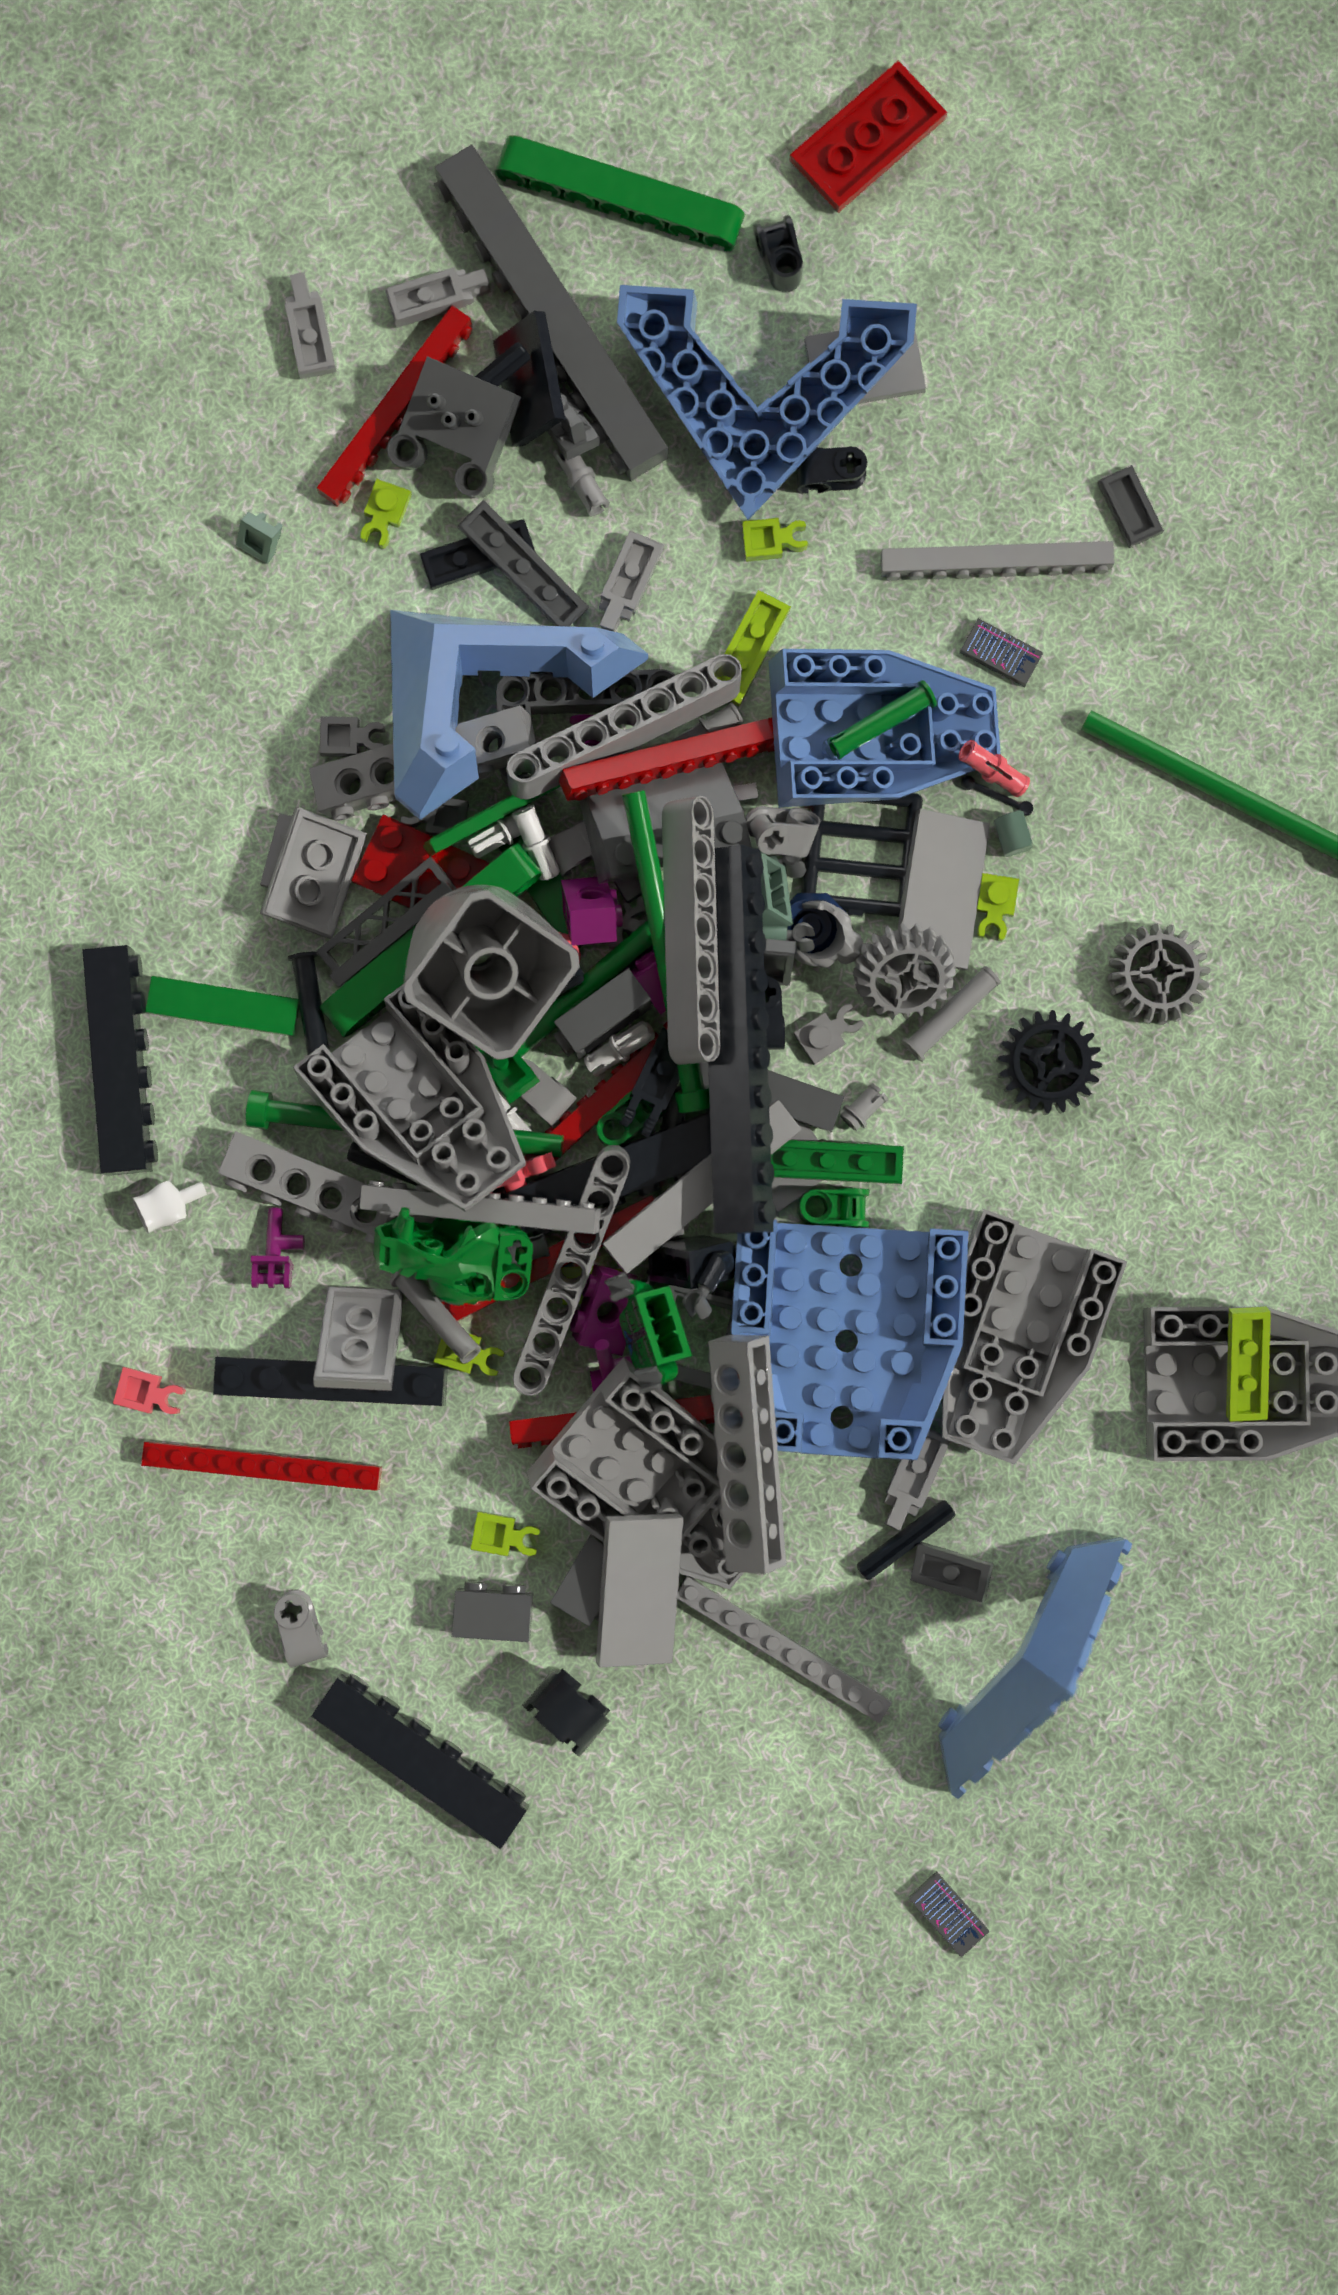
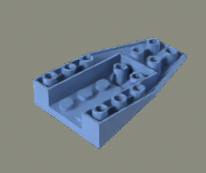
M782 649L768 661L779 808L902 798L976 771L958 758L961 748L969 740H974L978 745L994 755H1001L995 687L890 650ZM920 680H924L929 685L935 695L937 706L934 708L926 707L845 755L840 760L834 756L828 745V738L835 736L918 687L917 684Z

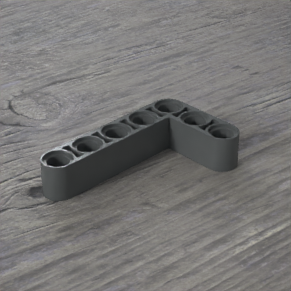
M665 669L632 670L590 700L583 699L578 695L581 688L568 677H553V673H530V677L504 676L500 679L496 689L497 712L520 705L530 714L531 721L532 715L598 713L626 700L620 698L615 693L619 686L624 684L631 685L636 690L633 695L635 696L674 677L675 674ZM548 687H556L561 691L559 698L553 701L543 699L541 694ZM512 688H519L524 692L522 699L517 702H509L504 696ZM653 708L651 711H661L665 709ZM497 738L498 750L502 746V738ZM507 767L499 770L503 781L508 785ZM523 772L522 774L517 775L516 777L520 779L530 778L532 774Z

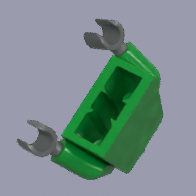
M623 1272L604 1282L610 1289L612 1294L610 1297L613 1302L624 1297L628 1298L627 1306L619 1316V1322L633 1366L635 1368H644L634 1371L635 1376L639 1380L640 1389L638 1390L641 1394L661 1389L662 1384L672 1381L678 1374V1367L674 1361L689 1358L692 1354L670 1286L653 1290L648 1283L628 1279L626 1273Z

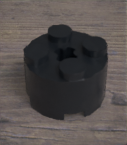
M562 1668L558 1673L552 1670L522 1706L528 1712L536 1708L539 1712L534 1718L562 1743L565 1742L568 1745L572 1740L576 1744L572 1751L580 1757L610 1722L605 1717L610 1710L592 1694L585 1699L577 1691L582 1685L566 1670Z

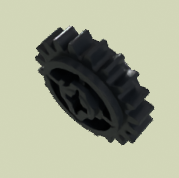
M1051 1010L1048 1013L1046 1021L1043 1020L1039 1011L1035 1012L1032 1018L1033 1024H1030L1023 1017L1019 1020L1022 1032L1010 1028L1007 1034L1013 1042L1002 1041L999 1045L1001 1049L1008 1052V1055H1002L996 1059L997 1063L1007 1066V1069L998 1074V1078H1010L1011 1082L1004 1088V1091L1010 1092L1014 1089L1018 1091L1014 1100L1015 1104L1027 1098L1029 1100V1112L1033 1111L1039 1103L1042 1105L1043 1115L1049 1114L1052 1104L1055 1105L1059 1114L1064 1113L1066 1109L1065 1101H1068L1075 1108L1080 1105L1077 1093L1086 1098L1092 1094L1085 1083L1096 1084L1099 1082V1078L1090 1072L1102 1067V1063L1091 1059V1056L1101 1051L1100 1047H1088V1042L1095 1035L1094 1033L1084 1036L1080 1034L1084 1026L1083 1021L1071 1027L1069 1025L1071 1019L1069 1013L1060 1022L1056 1020L1055 1010ZM1052 1034L1050 1041L1045 1047L1031 1048L1024 1045L1028 1039L1035 1035ZM1065 1041H1068L1074 1048L1078 1059V1066L1074 1065L1066 1056ZM1054 1050L1053 1063L1057 1064L1058 1067H1053L1044 1075L1046 1071L1044 1069L1045 1062L1040 1059L1045 1058ZM1020 1059L1026 1061L1025 1063L1033 1070V1085L1029 1084L1023 1076L1020 1068ZM1066 1077L1074 1080L1068 1088L1062 1091L1046 1092L1048 1084L1051 1083L1053 1078Z

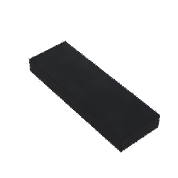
M521 519L509 523L508 525L535 551L525 520ZM468 538L419 553L431 590L498 569Z

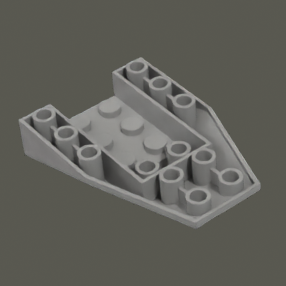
M403 984L384 998L387 1011L332 1053L323 1044L293 1068L300 1085L363 1152L466 1212L526 1165V1161L484 1056L471 1042L406 1000Z
M982 1209L977 1215L968 1242L963 1346L942 1398V1438L1015 1464L1089 1371L1128 1261L1092 1248H1081L1019 1225L1020 1222Z
M1244 1307L1143 1308L1146 1459L1151 1461L1272 1460L1338 1437V1330L1269 1308L1271 1311L1268 1420L1230 1422L1226 1417L1229 1308Z
M623 1357L526 1473L530 1488L603 1543L606 1516L680 1514L683 1517L679 1573L731 1589L743 1575V1572L726 1571V1559L723 1553V1520L720 1515V1482L717 1477V1443L714 1439V1433L662 1389L640 1394L638 1390L640 1389L639 1380L634 1374V1371L639 1369L635 1368L632 1363Z

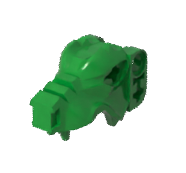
M402 1207L397 1219L375 1227L373 1256L378 1268L392 1274L398 1271L400 1275L407 1278L413 1275L415 1279L428 1280L434 1294L446 1303L461 1306L465 1303L475 1304L478 1301H491L492 1298L494 1301L515 1300L522 1297L528 1290L533 1245L526 1232L518 1229V1226L501 1224V1228H499L492 1222L437 1217L431 1224L414 1221V1217L409 1216L410 1209ZM518 1240L523 1247L516 1248L515 1260L517 1263H511L512 1257L506 1247H511L513 1242ZM517 1273L520 1275L519 1282L511 1288L501 1286V1280L507 1274Z

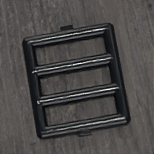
M913 793L899 799L861 802L907 807L905 829L824 821L825 804L810 805V811L816 814L821 822L809 854L805 857L806 872L803 876L801 893H816L818 872L900 880L898 902L830 895L851 917L862 918L863 913L899 917L916 810L922 809V796L918 793ZM822 835L903 844L902 864L892 865L820 857Z

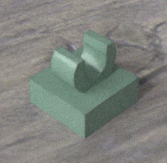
M248 512L240 521L236 546L268 564L276 553L283 524L279 522L274 527L265 522V513L255 516Z

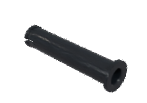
M315 951L301 952L288 956V961H292L307 1055H310L323 1044L329 1050L324 1014L320 1009L322 1002L314 959L318 954Z

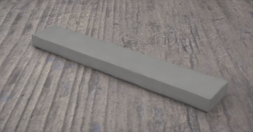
M775 1100L769 1106L770 1126L773 1130L771 1155L802 1130L779 1100ZM711 1154L601 1243L623 1272L628 1274L713 1203Z

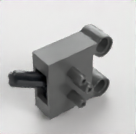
M519 342L515 343L475 377L427 356L398 434L393 436L388 443L387 453L391 462L399 467L411 470L421 467L427 460L428 455L427 446L423 442L425 438L472 459L471 462L462 464L455 473V484L461 493L474 498H483L489 495L494 487V470L522 401V397L498 386L530 361L531 357L525 347ZM411 441L415 448L414 456L409 461H403L400 455L401 447L406 442ZM478 470L482 475V484L478 489L472 491L467 485V477L472 471Z

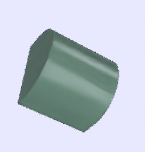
M1021 809L1002 815L994 820L1005 857L1027 852L1033 848L1030 832Z

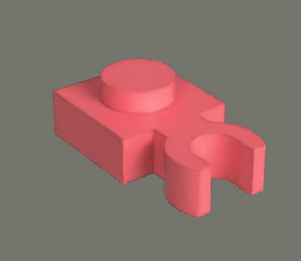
M552 1152L525 1160L526 1165L497 1188L504 1186L506 1192L516 1190L527 1185L525 1178L556 1167Z
M123 1367L113 1404L145 1413H152L154 1405L158 1404L160 1409L167 1414H179L181 1409L170 1406L168 1397L173 1392L183 1395L186 1390L178 1385L161 1388L162 1376Z

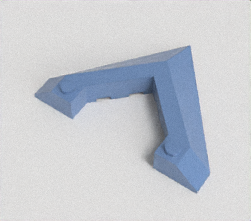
M620 285L617 324L746 519L749 520L914 344L917 304L842 299L839 337L827 346L828 349L812 363L809 362L789 379L782 389L771 398H767L758 407L744 393L730 373L713 356L695 333L697 299L694 289Z
M390 610L395 798L421 820L479 779L476 750L456 732L462 675L477 676L478 671H500V676L530 677V672H553V677H568L594 698L648 660V653L623 633L596 627L544 626Z
M1118 1537L1068 1546L1064 1552L1059 1549L1052 1556L1046 1567L1050 1570L1046 1578L1051 1582L1016 1655L965 1707L959 1704L956 1710L950 1707L938 1724V1727L942 1729L939 1734V1741L947 1785L954 1797L959 1799L965 1794L967 1789L962 1787V1785L966 1781L971 1780L976 1784L990 1771L994 1761L993 1757L999 1762L1031 1735L1032 1731L1050 1718L1063 1701L1067 1702L1074 1696L1078 1687L1076 1684L1077 1679L1085 1669L1092 1645L1098 1635L1111 1598L1105 1592L1111 1591L1117 1585L1124 1567L1118 1562L1121 1552L1125 1555L1130 1552L1131 1542Z

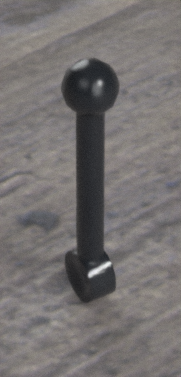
M969 775L961 780V786L965 790L974 789L1018 810L1021 809L1024 816H1029L1033 812V805L1029 801L1020 803L976 783L975 779Z

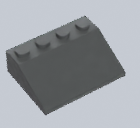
M718 763L710 768H698L690 773L674 774L667 779H655L647 784L631 785L623 790H611L603 795L587 796L585 799L579 800L599 884L638 876L622 794L645 790L661 871H663L662 810L669 801L697 796L706 797L713 808L714 848L734 845L752 847L743 809L723 763Z

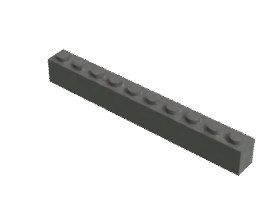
M473 144L436 165L437 182L434 183V187L445 204L450 201L456 209L453 216L464 234L470 231L476 240L472 245L481 262L484 264L489 261L495 272L492 273V277L502 293L508 291L515 302L511 306L519 321L534 310L545 312L558 381L560 384L568 383L573 391L570 397L582 413L586 412L593 422L590 425L599 436L600 445L606 442L612 452L609 455V459L619 475L625 472L629 480L633 481L667 460L668 447Z

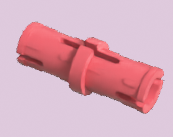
M974 740L967 741L959 752V760L980 772L982 779L986 782H995L1009 791L1014 797H1020L1027 790L1030 778L1007 764V759L1002 755L992 754Z

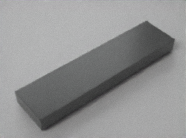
M484 499L457 526L554 626L570 627L589 608Z
M702 1062L700 1067L704 1085H709L708 1062ZM768 1070V1086L772 1094L771 1103L779 1100L795 1121L832 1133L844 1096Z

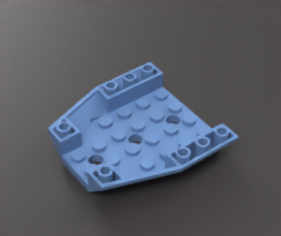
M775 1219L773 1222L774 1232L737 1234L731 1332L732 1335L769 1336L778 1451L876 1459L917 1460L963 1346L969 1231L930 1229L929 1232L787 1224L777 1223V1219ZM853 1255L860 1259L862 1269L859 1274L846 1276L841 1272L840 1262L844 1257ZM842 1331H851L858 1339L856 1348L851 1352H842L835 1344L836 1336ZM837 1407H847L853 1413V1422L845 1429H839L831 1422V1413Z

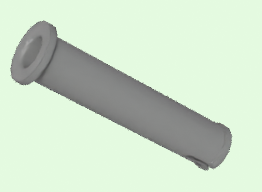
M983 966L982 970L909 1039L904 1038L902 1040L903 1045L919 1061L922 1062L925 1059L924 1054L989 992L1000 984V979L990 968Z
M398 1271L394 1273L390 1279V1284L393 1287H398L458 1356L461 1363L465 1364L474 1359L481 1351V1346L472 1339L421 1279H415L413 1275L407 1278L400 1275Z

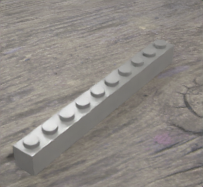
M1113 541L888 548L882 549L880 554L881 577H887L888 581H897L901 579L900 577L910 576L911 580H921L924 576H933V579H945L947 575H956V578L964 579L970 577V574H979L981 578L992 577L993 573H1002L1003 577H1013L1016 573L1025 572L1026 576L1039 575V572H1048V575L1055 576L1062 574V571H1071L1073 575L1084 574L1085 570H1094L1095 574H1104L1111 570L1114 565Z
M370 1180L369 1184L362 1185L360 1209L399 1213L402 1207H408L410 1209L409 1214L492 1222L589 1234L599 1232L601 1208H594V1203L580 1202V1206L570 1205L571 1201L556 1200V1204L547 1203V1198L533 1197L532 1201L523 1200L524 1196L509 1195V1199L500 1198V1193L492 1192L465 1212L421 1185H416V1189L407 1188L406 1183H393V1186H384V1181Z
M686 1576L680 1586L677 1599L876 1722L880 1723L892 1704L891 1700L692 1577Z

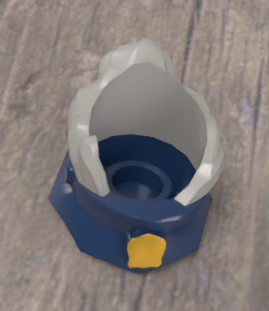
M797 893L790 900L793 924L788 926L787 930H793L795 925L805 922L812 926L815 936H804L801 938L813 940L815 948L810 952H801L795 947L794 959L809 966L827 968L837 960L847 965L854 962L856 957L861 955L863 941L860 934L853 931L849 915L828 893Z

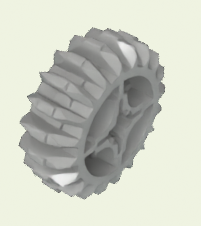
M901 922L899 930L892 931L886 925L883 936L873 933L871 938L873 944L862 943V954L856 957V967L853 971L856 982L855 986L867 1007L873 1006L874 1011L878 1015L887 1011L888 1016L893 1020L898 1013H902L903 1017L908 1020L911 1012H917L922 1017L923 1008L928 1006L936 1010V999L946 1000V989L953 988L954 980L952 976L956 975V967L953 961L952 950L947 946L946 940L942 935L936 936L935 931L931 927L923 931L922 927L916 922L911 929H907V926ZM922 955L930 959L933 964H925L924 960L918 959V956ZM876 977L884 979L886 983L891 984V987L882 985L876 980Z
M1154 923L1151 926L1150 934L1144 926L1136 930L1137 938L1130 933L1124 937L1127 947L1118 944L1114 949L1115 953L1122 959L1112 958L1109 960V966L1119 969V972L1110 973L1107 976L1108 981L1120 982V985L1111 990V994L1115 996L1123 992L1125 998L1118 1003V1006L1124 1008L1129 1003H1132L1134 1007L1129 1014L1132 1018H1135L1141 1010L1145 1011L1143 1022L1146 1024L1152 1021L1154 1013L1156 1014L1158 1024L1164 1025L1167 1023L1168 1014L1174 1022H1177L1182 1018L1180 1009L1187 1015L1194 1012V1007L1190 1001L1200 1004L1204 997L1197 990H1206L1210 985L1206 980L1200 979V976H1206L1211 972L1210 967L1199 966V963L1207 958V954L1200 953L1196 955L1193 951L1200 945V942L1194 940L1189 945L1184 942L1189 934L1186 930H1183L1175 937V926L1171 924L1166 927L1164 934H1162L1159 923ZM1151 945L1148 966L1140 967L1137 970H1130L1131 962L1136 952L1143 947ZM1163 946L1179 954L1186 967H1184V964L1172 963L1168 959L1166 949H1163ZM1157 966H1161V971L1165 969L1166 973L1171 975L1158 982L1156 981L1157 977L1153 978L1152 974L1147 973L1152 972ZM1188 978L1187 986L1181 997L1176 1001L1167 1003L1170 983ZM1135 981V983L1147 985L1151 990L1152 998H1155V1002L1144 998L1135 989L1132 982Z

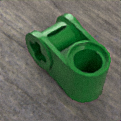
M632 1090L598 1121L597 1136L605 1147L609 1145H625L642 1132V1126L653 1109L640 1102L649 1113H646L639 1104L632 1123L628 1127L623 1126L625 1129L624 1135L618 1140L606 1138L603 1134L604 1126L610 1121L620 1123L631 1100L629 1096ZM667 1109L664 1113L661 1112L658 1120L668 1111Z
M859 1188L810 1190L801 1196L797 1203L798 1216L806 1224L869 1228V1221L866 1220V1197L870 1196V1190ZM816 1197L822 1200L825 1209L821 1217H811L807 1213L805 1205L808 1198Z

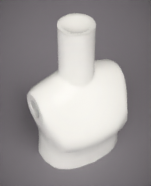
M165 1181L141 1196L132 1197L137 1214L146 1232L149 1234L161 1227L174 1225L185 1220L187 1216L185 1204L206 1196L207 1192L202 1182L179 1191L171 1182Z

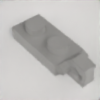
M455 267L388 287L385 289L394 322L396 327L399 328L447 313L452 305L457 309L466 307V305L475 302V297L490 293L491 290L484 269L466 274L465 270L456 271Z
M304 272L291 274L290 278L294 296L286 297V303L284 304L299 376L301 379L335 373L337 371L321 296H319L318 291L309 292Z
M631 530L629 531L601 593L599 609L605 611L600 623L601 629L616 632L621 619L631 620L632 615L636 613L661 557L664 544Z
M929 1429L918 1459L899 1460L884 1503L891 1505L884 1523L885 1525L900 1531L907 1513L916 1516L919 1508L922 1509L950 1443L949 1440L942 1438V1434Z

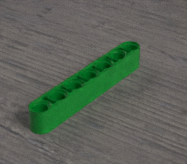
M515 135L506 137L494 172L501 181L505 182L506 179L516 181L517 186L539 193L541 190L552 193L551 197L570 203H575L576 200L585 203L586 208L608 215L611 211L620 214L621 219L644 225V222L655 225L654 229L678 236L679 233L690 236L689 240L713 247L715 244L725 247V252L733 251L745 217L744 211L732 203Z
M515 844L462 887L491 885L503 888L518 897L542 876L543 872L522 846ZM416 925L321 1004V1011L343 1038L354 1033L386 1006L384 998L404 984L410 942Z

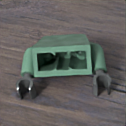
M760 851L764 865L761 886L765 901V910L762 914L765 938L795 941L796 948L799 951H812L815 948L813 940L809 938L801 939L804 936H815L811 925L802 922L795 925L793 930H787V927L793 924L787 875L790 878H800L805 875L806 868L802 857L783 855L782 858L778 859L776 855L768 856Z

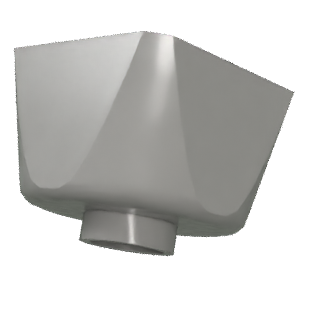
M491 885L465 886L452 890L438 898L417 923L411 938L404 981L406 1000L497 1060L505 1059L516 1054L579 969V957L576 949L544 918L509 891ZM492 953V956L485 962L473 965L480 956Z

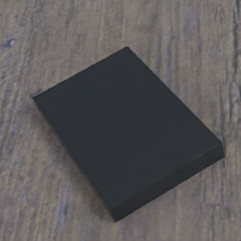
M534 310L493 340L496 358L517 342L525 347L531 357L529 362L501 384L502 389L522 397L521 404L510 429L512 446L515 447L527 445L565 419L547 318L544 311Z

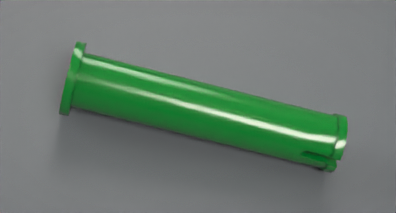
M920 680L917 684L918 687L835 736L828 738L827 742L834 756L840 760L845 755L926 707L934 708L937 706L935 695L929 685L924 680Z

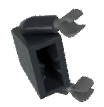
M706 1235L667 1240L648 1256L649 1269L646 1271L648 1276L646 1279H641V1281L648 1283L653 1290V1286L657 1282L691 1290L698 1288V1290L691 1291L684 1296L683 1304L691 1318L697 1313L700 1319H705L712 1312V1308L706 1299L707 1295L714 1293L719 1282L733 1279L735 1276L737 1241L732 1242L728 1239Z

